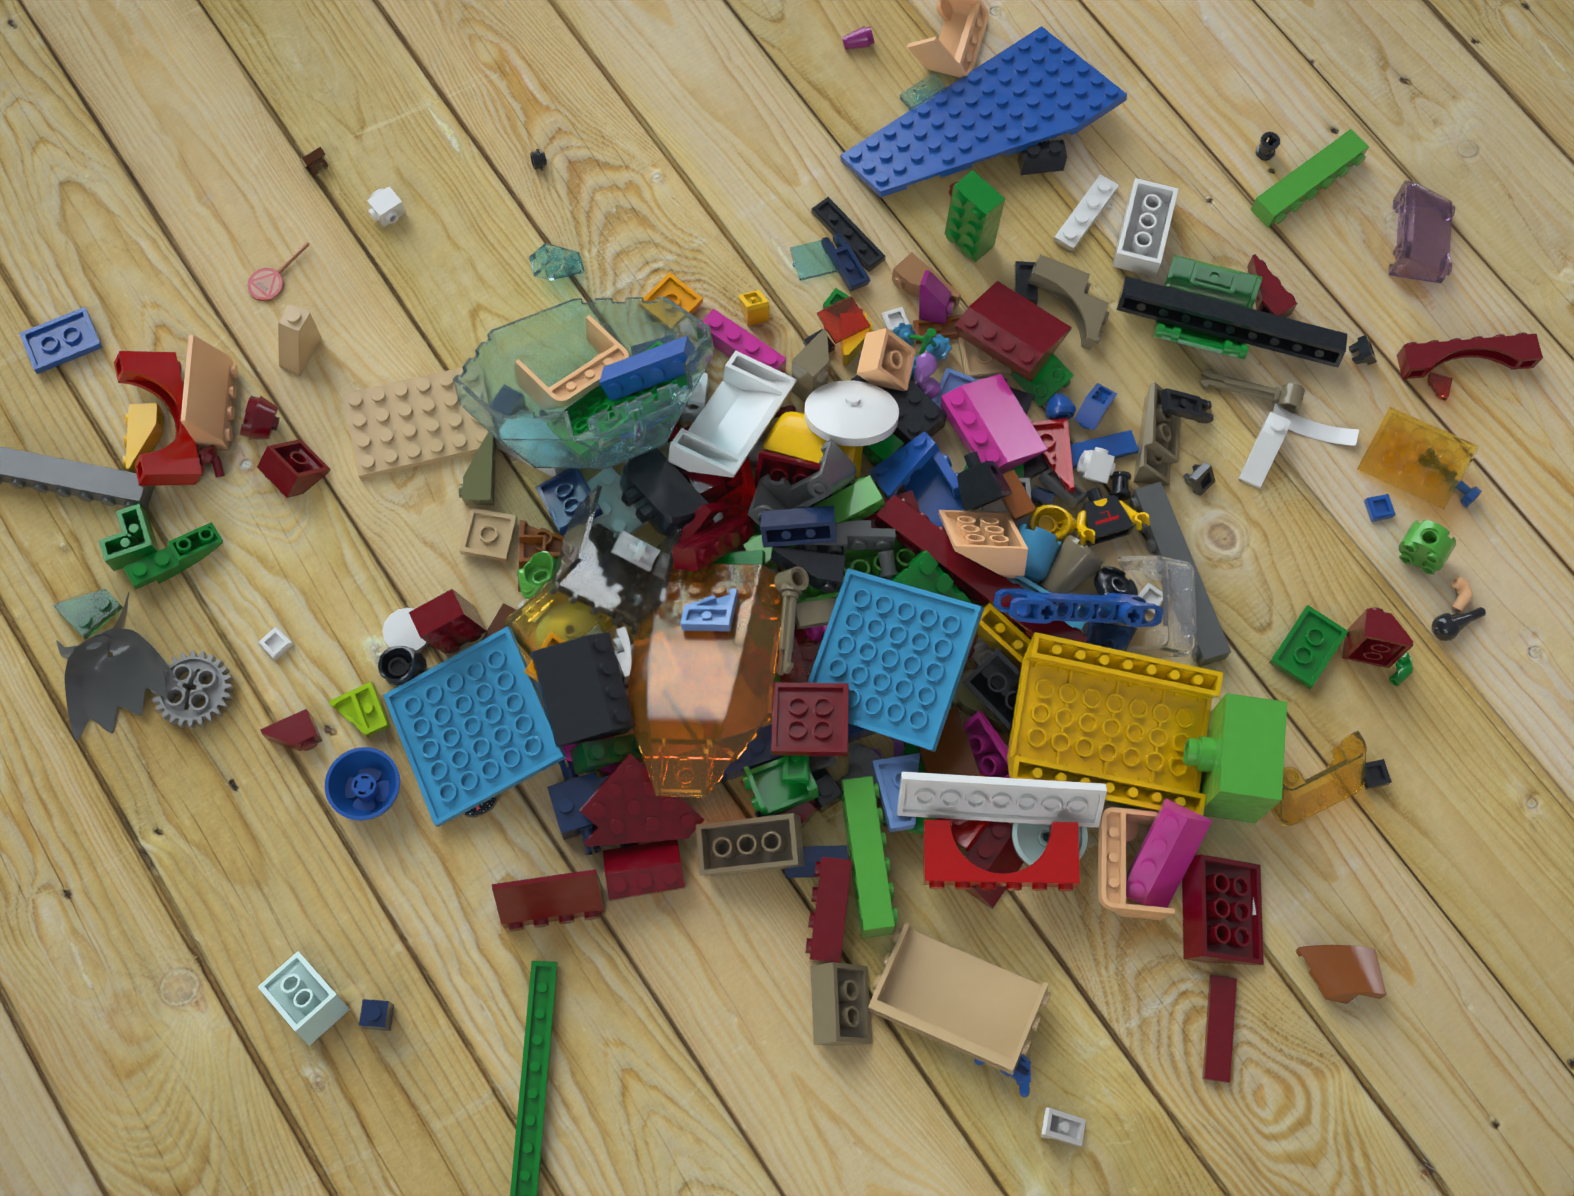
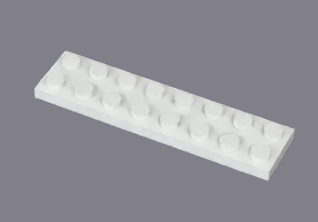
M902 772L897 816L1051 825L1052 822H1078L1080 827L1099 828L1107 788L1106 784Z

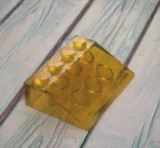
M1389 407L1357 470L1445 509L1479 448L1478 445Z

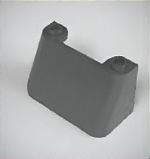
M831 439L822 445L823 457H821L819 462L821 468L816 473L793 485L785 477L780 481L771 480L769 474L760 478L748 515L758 525H761L762 511L806 508L850 484L856 475L855 465Z

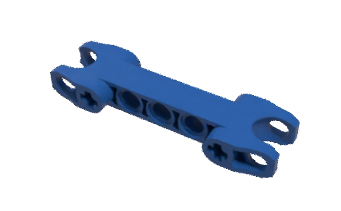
M1001 589L995 593L993 604L997 610L1009 613L1011 618L1020 622L1030 623L1074 621L1124 623L1131 627H1155L1161 623L1163 609L1160 606L1146 603L1143 598L1137 595L1121 593L1083 595L1040 593L1027 589ZM1011 595L1012 601L1010 606L1002 607L1001 599L1003 596ZM1148 609H1155V617L1151 621H1146V611Z

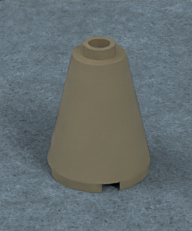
M1068 535L1060 547L1048 575L1042 580L1040 587L1051 593L1068 594L1102 570L1104 567L1102 565L1103 561L1087 545L1085 547L1080 544L1078 545L1079 539Z

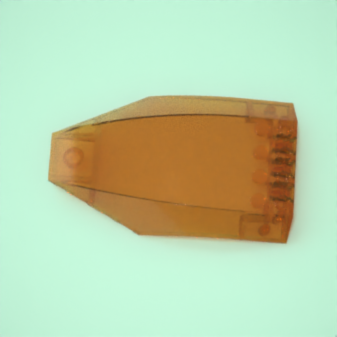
M667 564L649 580L634 641L628 701L635 722L633 730L656 796L706 798L712 791L714 784L719 782L724 776L725 769L732 761L735 762L740 757L747 744L758 735L757 730L765 721L768 722L772 717L773 686L783 599L782 594L777 591L774 583L775 576L778 573L762 564H709L697 572L676 570L674 564ZM737 588L738 599L731 631H682L680 622L684 605L695 601H702L713 595L717 599L730 594V589Z

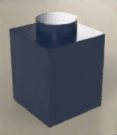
M362 999L359 1026L368 1030L391 1031L394 1005L389 1001Z

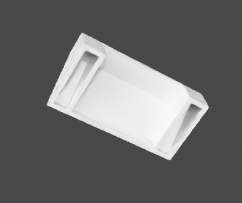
M735 351L725 365L723 381L689 430L681 428L671 442L668 462L689 472L734 478L797 383V379Z

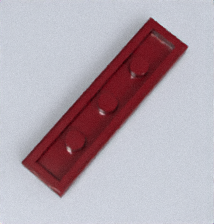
M1210 975L1202 1077L1205 1080L1230 1083L1237 978Z

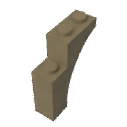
M1040 254L1034 264L1028 283L1050 293L1068 309L1077 324L1081 338V347L1090 350L1094 343H1099L1103 331L1100 328L1101 325H1105L1108 319L1109 312L1106 310L1109 303L1087 294L1091 286L1090 283H1087L1090 277L1089 273Z

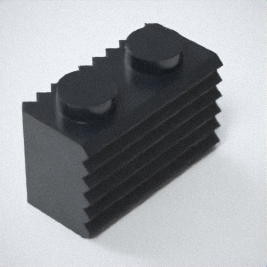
M1063 139L1060 141L1052 140L1050 142L1048 140L1043 143L1039 142L1038 145L1027 147V150L1019 152L1018 155L1021 175L1064 171L1067 161V152Z

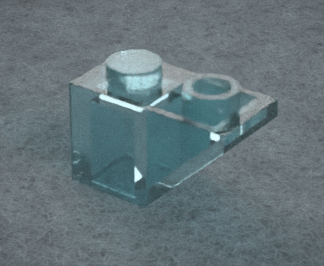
M545 243L529 257L535 277L555 280L584 272L582 259L578 251Z

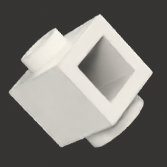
M390 186L386 189L376 190L367 200L370 210H368L369 215L375 222L379 221L383 227L395 223L399 217L406 214L402 201Z
M1095 447L1094 450H1084L1077 465V471L1080 472L1079 477L1096 483L1107 484L1109 476L1113 474L1115 469V463L1113 462L1115 456L1108 455V450Z

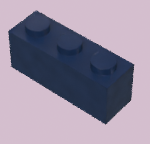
M835 506L762 511L760 528L763 547L836 542L837 521Z

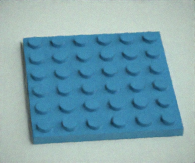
M848 568L807 683H849L848 724L935 752L984 608Z
M508 626L383 695L435 826L440 827L567 758L563 747H556L545 705L533 678L524 673L527 663L512 628Z

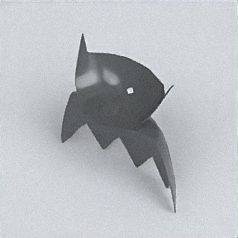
M129 592L122 612L111 629L98 633L77 646L64 647L56 640L60 655L68 659L64 678L70 725L76 741L81 737L89 719H92L104 729L113 733L118 706L141 716L146 688L167 698L165 671L175 678L165 660L146 639L133 630L123 629L128 610ZM109 652L113 653L112 657H109Z

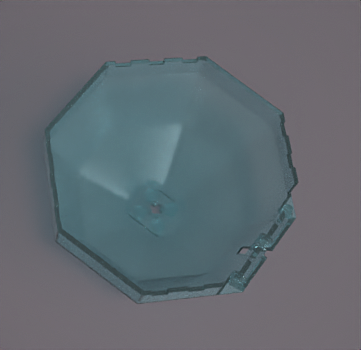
M626 297L625 302H613V298H595V302L583 303L582 298L571 299L490 330L487 334L488 340L480 343L475 350V357L469 358L462 367V374L456 375L453 378L460 405L499 442L534 468L608 469L667 443L715 353L710 326L667 297H657L656 301H644L643 297ZM588 315L628 351L629 357L644 352L657 341L665 344L684 336H688L694 346V354L689 355L684 364L688 385L680 389L677 384L673 385L670 383L658 388L659 400L655 402L653 393L649 392L636 397L633 402L629 403L626 401L614 406L615 418L611 420L606 410L592 415L587 420L590 430L577 436L573 434L568 412H563L573 403L552 410L541 408L518 386L515 361L519 359L548 388L599 354L587 342L586 316ZM635 411L638 413V422L634 418L633 412Z

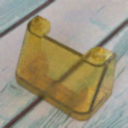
M1359 731L1345 737L1339 746L1330 751L1333 755V760L1326 770L1306 780L1298 769L1289 766L1284 767L1282 801L1271 809L1276 820L1281 825L1293 826L1355 795L1363 789L1367 745Z

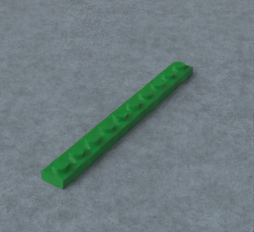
M531 961L510 1196H538L558 962Z

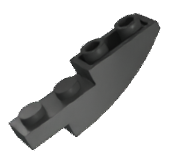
M871 520L837 523L836 542L798 545V549L843 555L845 557L847 549L855 551L893 550L896 537L895 529L871 528Z

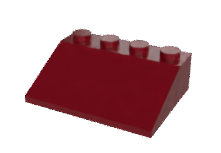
M999 281L995 282L973 302L955 324L958 336L1030 382L1034 380L1072 329L1068 324Z
M1203 854L1194 856L1182 879L1184 960L1206 963L1264 965L1261 865ZM1253 898L1255 903L1256 915H1253Z
M596 869L492 884V891L501 925L504 929L508 928V931H520L524 929V926L533 924L535 928L549 926V922L559 921V924H568L574 922V918L584 917L585 920H595L600 918L601 914H605L602 884Z

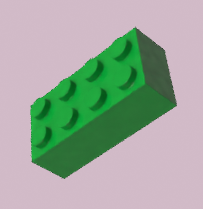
M971 170L953 186L944 234L951 243H955L962 250L966 257H971L977 262L995 245L1005 198L974 170Z

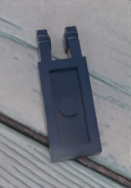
M840 233L833 235V242L836 248L828 237L822 238V247L825 253L828 254L848 290L851 292L868 285L870 282L869 276Z

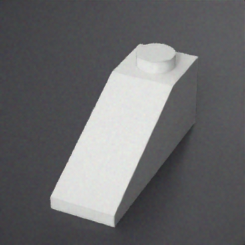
M1272 412L1268 414L1238 480L1258 489L1261 488L1289 429L1291 420Z

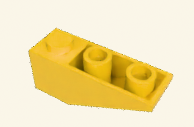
M158 403L129 404V411L125 414V423L128 427L127 434L124 435L126 456H123V467L128 472L136 473L135 463L140 454L151 453L163 435L164 412Z

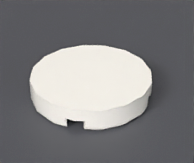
M413 608L398 609L390 614L384 622L382 632L384 641L389 648L393 646H407L420 652L425 645H428V642L420 638L409 612L414 610Z

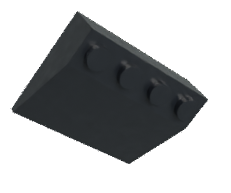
M609 632L586 635L531 652L556 747L623 735L635 726Z

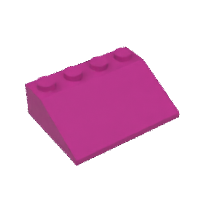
M1002 374L961 385L941 396L940 407L947 414L949 422L967 452L977 451L981 462L994 461L1002 474L1047 451V447Z

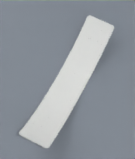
M1277 404L1274 406L1273 413L1292 421L1289 430L1335 444L1355 446L1357 443L1358 429H1346L1320 424L1297 416Z

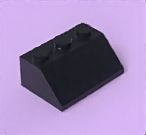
M997 648L962 683L1011 732L1021 671Z

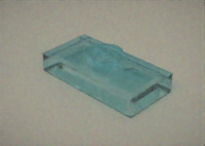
M932 73L901 93L899 99L909 110H915L919 105L934 98L936 94L945 91L947 87Z

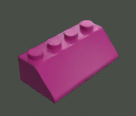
M1165 798L1126 874V897L1142 905L1168 908L1212 820Z

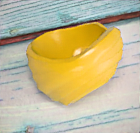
M1042 505L1036 508L1029 521L1031 530L1035 531V528L1039 527L1057 536L1056 542L1064 540L1068 534L1075 530L1073 516L1066 509L1056 505Z

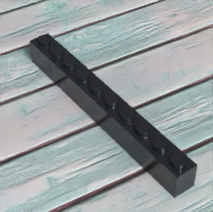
M1126 276L1119 295L1116 309L1118 311L1338 368L1346 352L1347 333Z

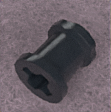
M1274 132L1264 133L1260 139V145L1256 148V156L1264 161L1274 157L1275 149L1280 145V137Z
M1126 471L1113 472L1110 476L1112 480L1110 496L1115 495L1118 500L1129 499L1131 497V492L1129 491L1131 474Z

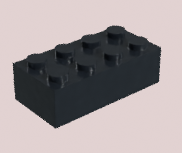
M859 375L850 380L869 383ZM911 379L909 380L907 391L878 386L888 392L898 404V425L893 434L904 443V446L924 431L930 437H933L945 426L947 414Z

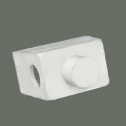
M700 372L701 374L695 377L691 384L683 386L681 398L682 422H694L707 404L709 392V377L707 373ZM691 404L698 406L697 409H691L690 407Z

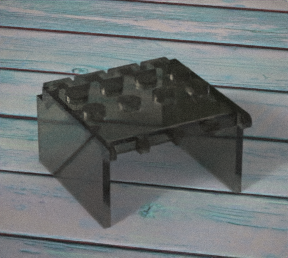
M597 485L576 508L574 517L569 521L549 593L555 595L559 591L570 597L569 603L574 605L576 601H579L591 607V614L596 615L599 611L612 618L611 624L617 626L621 622L631 627L630 633L636 635L640 625L665 600L673 566L672 547L678 544L681 528L677 526L656 547L660 552L653 562L651 571H645L611 553L619 534L613 537L614 531L599 523H596L593 527V518L602 490V486Z

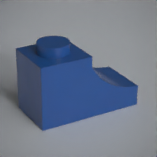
M1097 383L1085 397L1074 420L1079 422V425L1085 429L1095 430L1116 398L1117 393Z

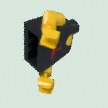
M1093 488L1086 492L1089 502L1083 505L1081 512L1077 515L1075 531L1081 538L1080 544L1085 545L1086 541L1088 547L1130 535L1134 527L1133 524H1136L1137 530L1142 529V524L1150 526V519L1147 513L1136 512L1123 501L1118 500L1115 495L1103 498L1100 489Z

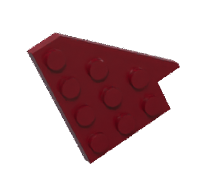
M630 753L579 810L597 826L584 842L587 847L688 839L695 832L696 824H702L705 820Z

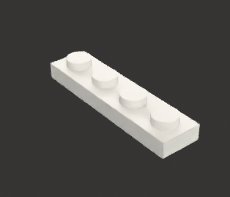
M1100 174L1058 231L1053 241L1073 252L1115 194L1119 185Z

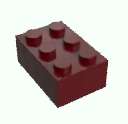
M453 589L409 612L420 638L444 654L458 651L461 645L467 642H474L481 638V634L487 632L477 608Z

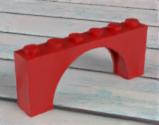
M119 351L114 361L118 383L143 388L159 398L169 409L176 429L175 439L168 446L155 452L140 454L135 463L139 486L196 485L200 476L203 475L204 468L203 464L199 462V445L195 443L181 422L184 381L181 379L182 367L180 361H177L176 352Z
M924 820L923 885H929L930 889H945V885H953L957 890H968L970 886H981V890H996V886H1006V890L1019 891L1022 890V887H1032L1033 891H1047V887H1058V891L1069 892L1073 891V888H1077L1080 884L1078 822H1052L1049 828L1048 842L1043 854L1033 864L1023 870L1000 874L983 870L965 858L954 841L950 820Z

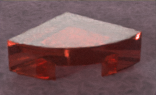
M1430 372L1427 382L1436 393V396L1444 401L1449 398L1453 378Z

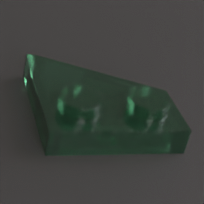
M106 589L54 605L85 640L123 609V606Z

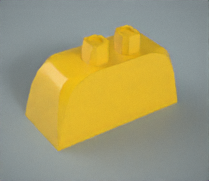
M789 411L782 414L774 424L762 449L767 452L819 464L821 457H823L822 445L828 441L820 438L810 430L805 422L804 413ZM837 444L855 465V478L859 479L863 446Z

